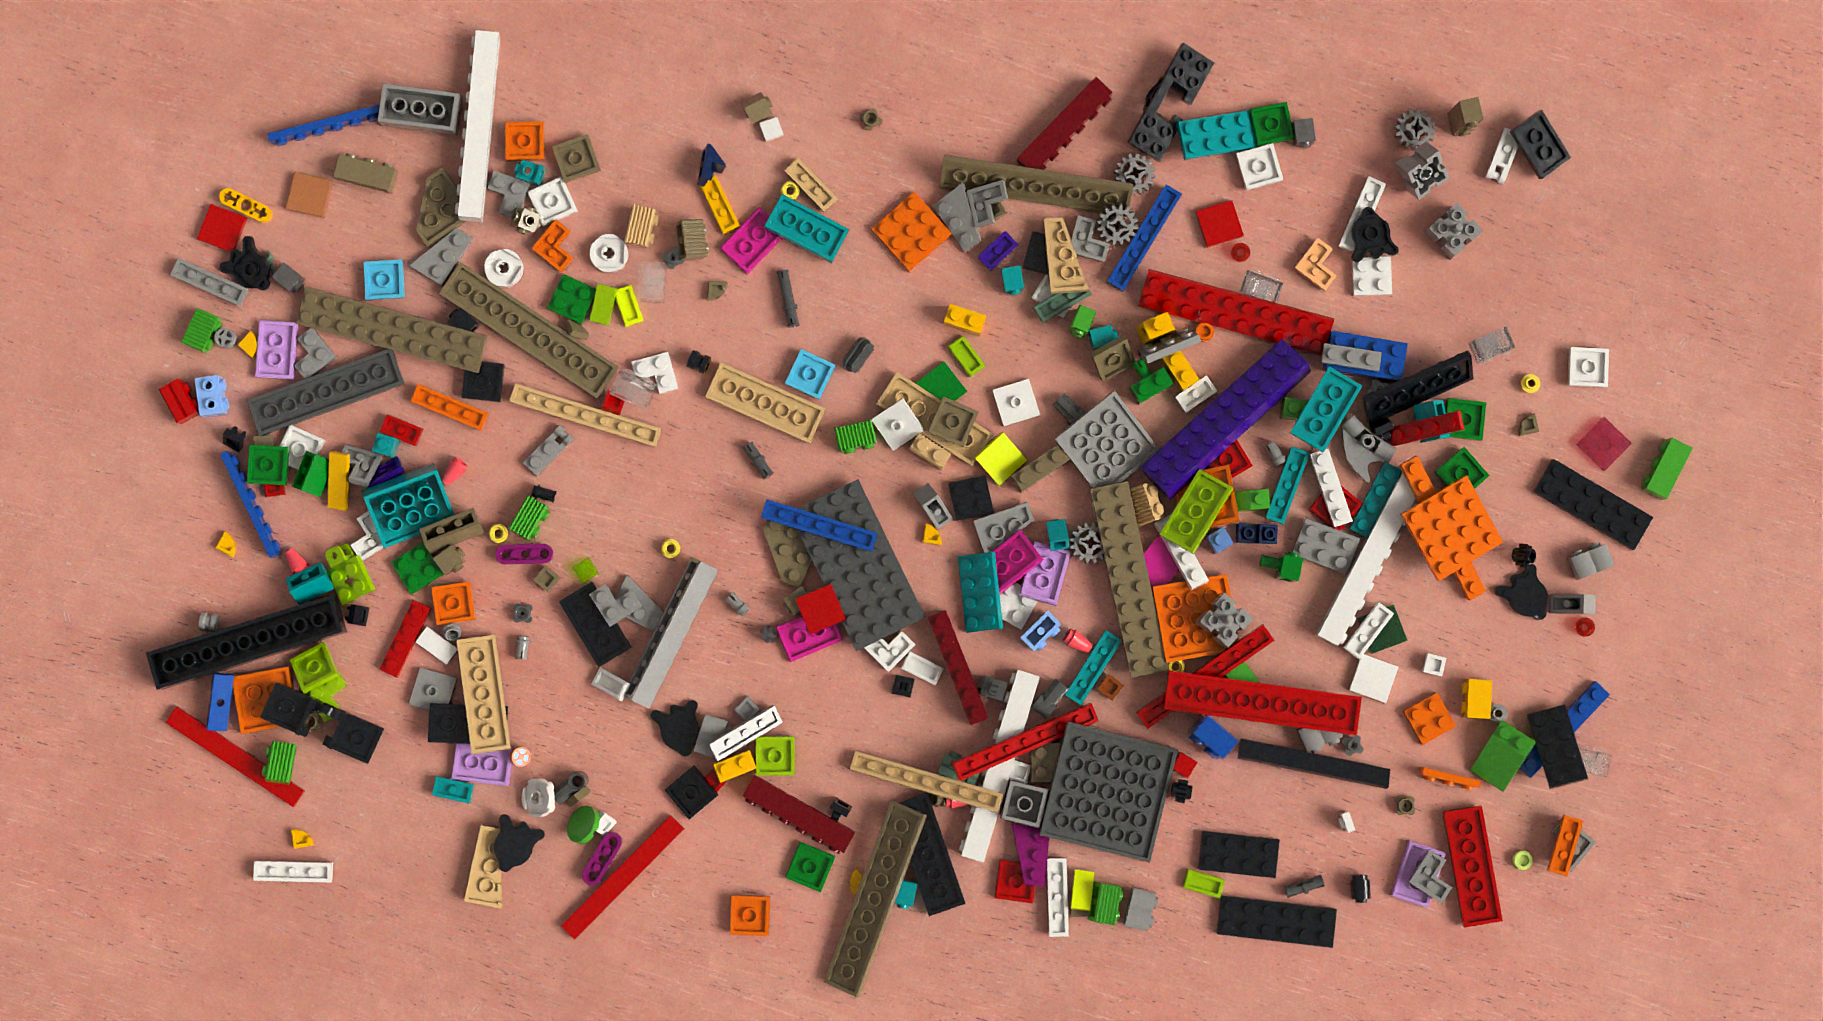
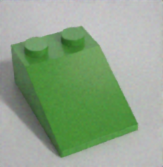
M1502 720L1470 771L1504 792L1535 746L1536 741Z

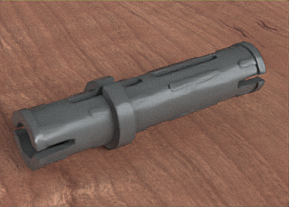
M785 269L782 272L777 271L776 273L778 275L784 304L782 309L786 314L788 328H793L794 325L796 327L800 326L796 312L798 307L794 302L789 271Z

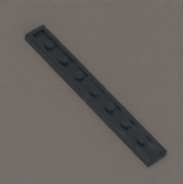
M1242 738L1239 740L1237 759L1383 789L1389 787L1390 769Z

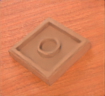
M295 172L286 209L324 218L333 181Z

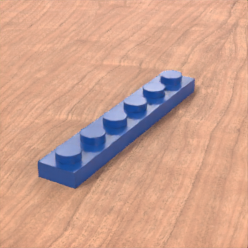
M375 105L268 133V138L273 145L283 146L287 144V141H302L306 139V136H321L325 131H340L344 126H359L361 122L367 120L368 122L378 121L380 106Z
M1167 184L1164 186L1107 283L1122 292L1124 291L1182 193Z
M229 451L220 454L269 558L280 556V544L276 539H273L271 535L273 530L270 524L265 522L263 518L265 515L264 511L255 502L256 494L246 483L247 476L238 466L240 464L238 457L235 453L232 454Z
M766 499L761 515L763 519L871 552L878 534Z
M1594 681L1567 709L1574 732L1610 695L1597 681ZM1536 744L1520 767L1529 778H1532L1542 767Z

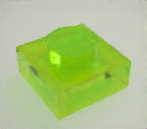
M589 557L573 567L582 584L600 574Z

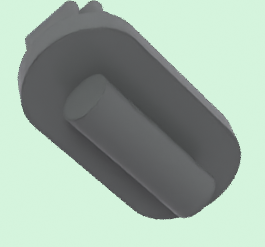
M860 337L855 341L843 359L844 369L854 373L861 370L860 368H862L864 362L874 351V345L871 344L870 340Z

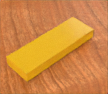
M714 175L711 181L708 180L704 187H700L724 235L739 228L740 225L717 176Z
M329 452L327 508L343 511L348 509L350 454Z

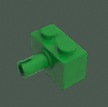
M1142 358L1131 364L1140 377L1139 382L1129 388L1138 405L1174 384L1164 367L1155 373H1150Z
M1293 552L1285 553L1279 556V558L1262 554L1260 567L1276 569L1275 579L1294 583L1299 581L1304 558H1300L1298 553Z

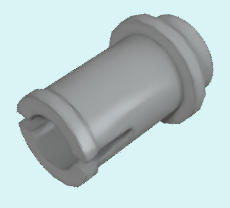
M1275 441L1265 446L1273 461L1272 464L1277 467L1286 462L1285 456L1282 455Z
M734 592L731 593V596H728L725 601L737 611V615L744 616L750 609L748 603L745 604Z
M518 635L517 639H515L517 642L515 659H520L522 652V660H527L528 643H531L529 636Z

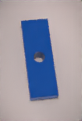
M213 673L206 724L207 730L227 731L234 680L233 674Z

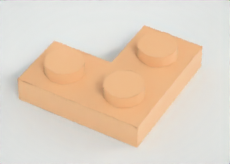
M1317 238L1294 269L1325 292L1337 275L1322 265L1333 249Z

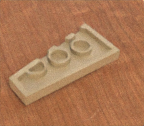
M1063 217L1044 219L1050 294L1088 292L1089 288L1078 263L1075 249H1073Z
M486 825L480 826L464 902L502 909L501 870L498 867L499 861L494 851V842L500 832V828Z

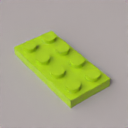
M1199 469L1160 532V536L1194 554L1231 494L1233 487Z

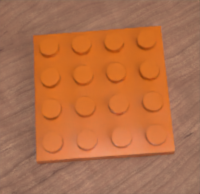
M1467 475L1462 476L1400 514L1436 581L1444 579L1503 543Z
M1227 574L1207 577L1209 580L1207 583L1193 590H1190L1186 581L1151 587L1166 663L1219 654L1227 649L1222 648L1212 639L1214 636L1213 632L1206 633L1195 623L1204 611L1213 609L1210 604L1220 593H1226L1231 597ZM1237 637L1231 645L1239 641V638Z

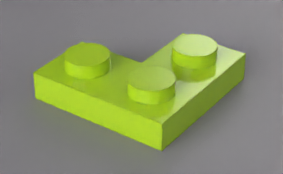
M338 671V677L305 694L341 709L332 696L348 684ZM318 712L325 723L332 720V717Z

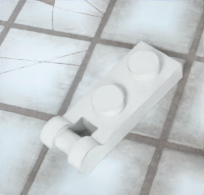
M1508 128L1503 129L1485 174V178L1498 180L1497 183L1504 184L1518 149V144ZM1496 166L1502 168L1501 173L1495 171Z

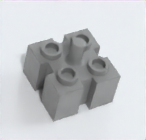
M1427 141L1414 150V155L1410 157L1407 154L1395 163L1399 174L1404 177L1402 181L1406 190L1418 200L1430 193L1432 186L1438 187L1450 179L1446 167L1441 164L1443 160L1439 150Z
M1458 203L1442 216L1444 221L1439 218L1425 231L1434 243L1439 240L1443 244L1440 249L1450 260L1466 247L1463 242L1469 244L1483 231L1474 220L1468 222L1465 219L1467 213Z
M1220 593L1210 604L1213 609L1204 611L1195 621L1206 633L1213 632L1214 636L1212 639L1222 648L1229 647L1238 637L1235 632L1244 630L1254 619L1243 608H1234L1233 606L1236 602L1226 593Z

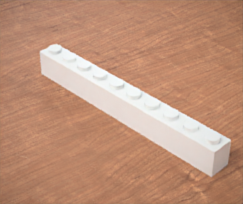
M476 30L475 36H472L471 40L474 54L470 55L469 65L472 66V73H468L470 92L467 91L466 103H469L468 110L464 112V121H467V126L463 128L462 140H465V147H461L460 157L463 158V166H459V177L462 178L461 184L457 185V196H460L459 203L455 205V214H458L459 220L483 222L500 35L499 32Z
M1403 472L1398 477L1375 524L1363 542L1315 636L1334 646H1339V644L1345 642L1348 635L1346 634L1348 627H1352L1356 621L1355 613L1357 610L1362 609L1365 603L1363 598L1366 592L1368 594L1371 592L1374 583H1372L1374 577L1379 576L1383 569V566H1381L1383 560H1387L1391 554L1392 549H1390V546L1398 540L1401 534L1399 532L1401 525L1405 526L1400 514L1417 504V500Z
M1017 670L1016 673L1012 672L1009 682L1012 684L1010 692H1006L1004 702L1007 704L1005 710L1001 709L998 718L1001 724L999 729L995 728L992 738L995 739V743L1024 731L1040 676ZM1015 758L982 771L981 776L984 777L982 784H978V787L1002 793L1004 797ZM972 806L970 813L973 816L971 821L967 820L964 832H967L965 840H961L959 851H962L961 856L984 863L998 813Z

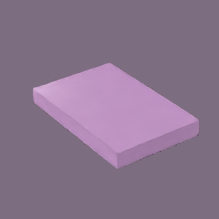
M259 320L255 367L256 378L295 379L294 365L296 364L298 338L297 322Z
M1034 541L1033 546L1044 560L1024 575L1019 596L1056 606L1071 551L1065 549L1050 551L1049 545Z
M455 744L451 779L509 786L512 769L510 752L514 747H511L509 750L472 755L471 744Z
M1408 840L1390 895L1428 908L1432 897L1409 883L1408 880L1428 849L1442 858H1445L1446 853Z

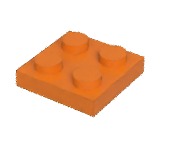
M543 121L505 122L506 161H522V159L526 161L545 160Z
M470 581L431 587L437 625L476 620Z
M1434 693L1403 710L1421 745L1456 727L1438 693Z
M731 895L730 935L769 936L770 896Z

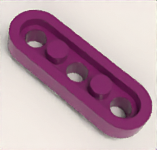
M547 544L502 545L495 552L497 561L506 565L548 563L554 556L552 547ZM543 550H546L548 553L546 557L541 556ZM507 551L509 552V557L505 559L503 553ZM524 551L528 552L527 558L522 557Z
M610 832L604 836L585 867L582 879L587 885H596L601 881L620 850L623 841L618 833ZM611 838L616 840L615 845L610 844ZM601 855L606 857L605 862L600 861L599 857ZM590 872L596 873V877L594 879L590 878Z

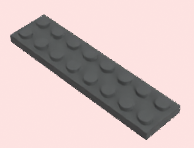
M386 349L248 399L247 402L259 436H264L290 425H295L405 385L394 351Z

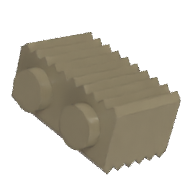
M686 219L676 222L680 260H701L707 257L709 246L705 242L706 225L703 224V219Z

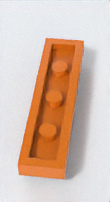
M417 384L410 401L480 431L483 430L489 413L419 384Z

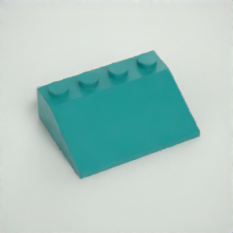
M434 463L361 490L383 548L421 534L420 528L454 515Z

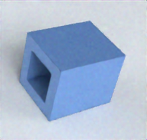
M1224 527L1205 537L1214 554L1234 544Z

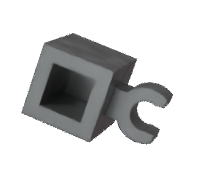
M985 676L984 679L980 678L977 690H980V695L1002 701L1008 682Z

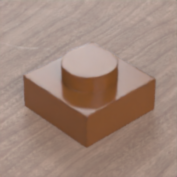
M1107 674L1097 690L1113 701L1124 685L1110 674Z

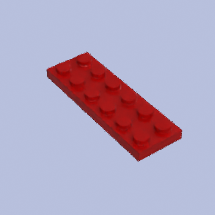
M1482 806L1444 811L1443 818L1463 927L1503 921Z

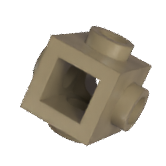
M528 206L516 208L512 215L510 226L516 228V232L524 235L535 233L540 226L541 215L535 213L536 210Z

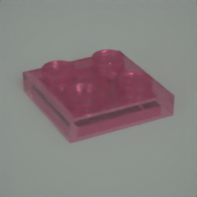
M1602 417L1576 445L1603 471H1606L1632 443L1605 417Z

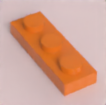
M1420 767L1419 774L1424 775L1423 779L1435 782L1436 778L1442 779V784L1454 786V783L1462 784L1461 788L1472 791L1473 787H1480L1481 780Z
M1567 815L1562 816L1547 871L1568 877L1583 820Z

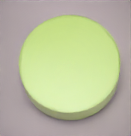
M1519 850L1513 854L1512 863L1517 869L1526 870L1531 867L1533 858L1529 852Z

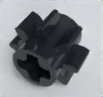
M1519 543V548H1514L1512 551V560L1516 562L1515 565L1528 568L1529 563L1535 562L1536 552L1532 549V546Z
M1178 779V783L1173 782L1171 797H1175V802L1185 803V799H1191L1193 786L1188 785L1187 780Z

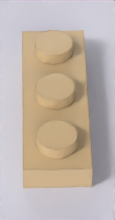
M799 158L784 170L823 212L828 210L838 200Z

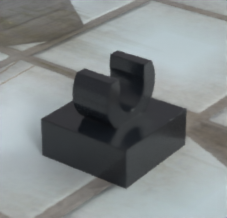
M1385 418L1369 425L1371 432L1377 436L1379 435L1384 441L1392 438L1389 430L1393 429L1394 425L1390 419Z
M235 426L232 430L227 428L223 433V444L240 452L244 445L246 432L244 431L239 435L237 434L238 427Z
M354 604L348 606L347 609L350 610L349 616H345L347 623L366 626L370 608Z
M896 675L892 694L911 698L915 679Z
M835 797L830 806V809L834 810L831 819L837 822L841 815L847 817L852 806Z

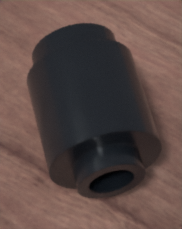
M1365 874L1352 875V880H1350L1351 899H1355L1356 903H1366L1367 899L1371 898L1370 879Z

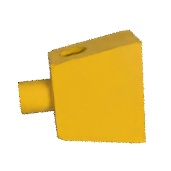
M1168 312L1146 320L1136 327L1142 345L1176 332Z

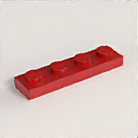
M1455 411L1394 426L1389 432L1392 437L1390 439L1391 445L1399 446L1465 429L1461 411Z
M412 601L379 670L396 678L399 677L432 608L418 601Z

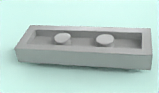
M1324 343L1321 363L1379 372L1382 352Z

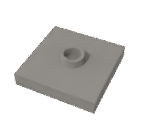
M420 667L409 705L429 710L430 703L450 704L458 678Z

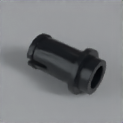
M539 484L538 486L534 485L531 494L534 499L540 498L554 503L557 491L540 487L541 485Z

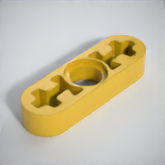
M225 188L219 194V199L224 205L256 221L267 223L272 219L273 214L269 207L231 188ZM231 194L232 197L237 199V202L235 203L232 200L227 201L225 195ZM248 200L251 203V207L249 210L244 211L241 209V204L243 201ZM255 208L258 209V210H260V211H264V210H265V213H267V216H266V217H264V216L261 217V215H259L258 213L254 212Z

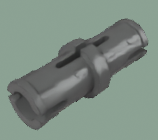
M753 441L748 443V446L745 445L742 448L752 461V466H755L763 477V480L768 478V475L771 476L774 473L765 462L764 455H761L753 444Z
M1320 874L1319 876L1306 880L1303 878L1300 879V882L1284 886L1287 898L1301 893L1308 894L1311 890L1325 887V884Z

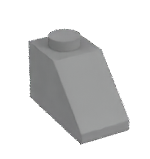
M929 483L913 493L937 529L953 519Z
M1550 594L1549 613L1596 614V595Z

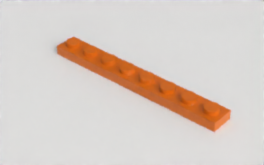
M1414 456L1399 464L1418 503L1436 493L1418 456ZM1472 562L1454 572L1467 600H1472L1486 592Z

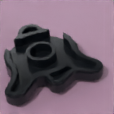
M1364 208L1352 227V239L1355 245L1351 255L1352 261L1360 262L1367 252L1371 254L1372 259H1378L1384 253L1390 256L1396 255L1399 249L1391 240L1387 221L1379 217L1373 208Z
M245 236L242 240V252L238 249H233L229 261L220 264V270L231 274L245 288L267 290L270 287V266L268 260L256 249L254 238L252 236Z
M1530 564L1528 568H1525L1523 574L1512 575L1510 577L1511 587L1500 585L1495 588V594L1508 600L1511 608L1519 615L1534 617L1537 620H1542L1546 617L1548 593L1544 585L1537 578V568L1535 565Z
M695 700L689 701L684 707L672 705L669 715L659 710H654L650 715L652 720L659 725L664 743L678 751L682 756H689L691 754L692 747L699 736V726L695 718L698 703Z
M502 814L499 817L500 832L494 842V851L499 861V869L503 872H508L513 867L522 865L530 858L534 845L544 838L545 833L542 829L531 830L524 821H521L518 826L514 827L510 817L507 814Z

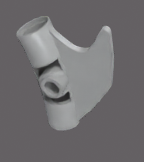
M1353 415L1341 425L1345 456L1354 471L1368 483L1370 482L1368 465L1379 461L1389 463L1396 447L1377 437Z

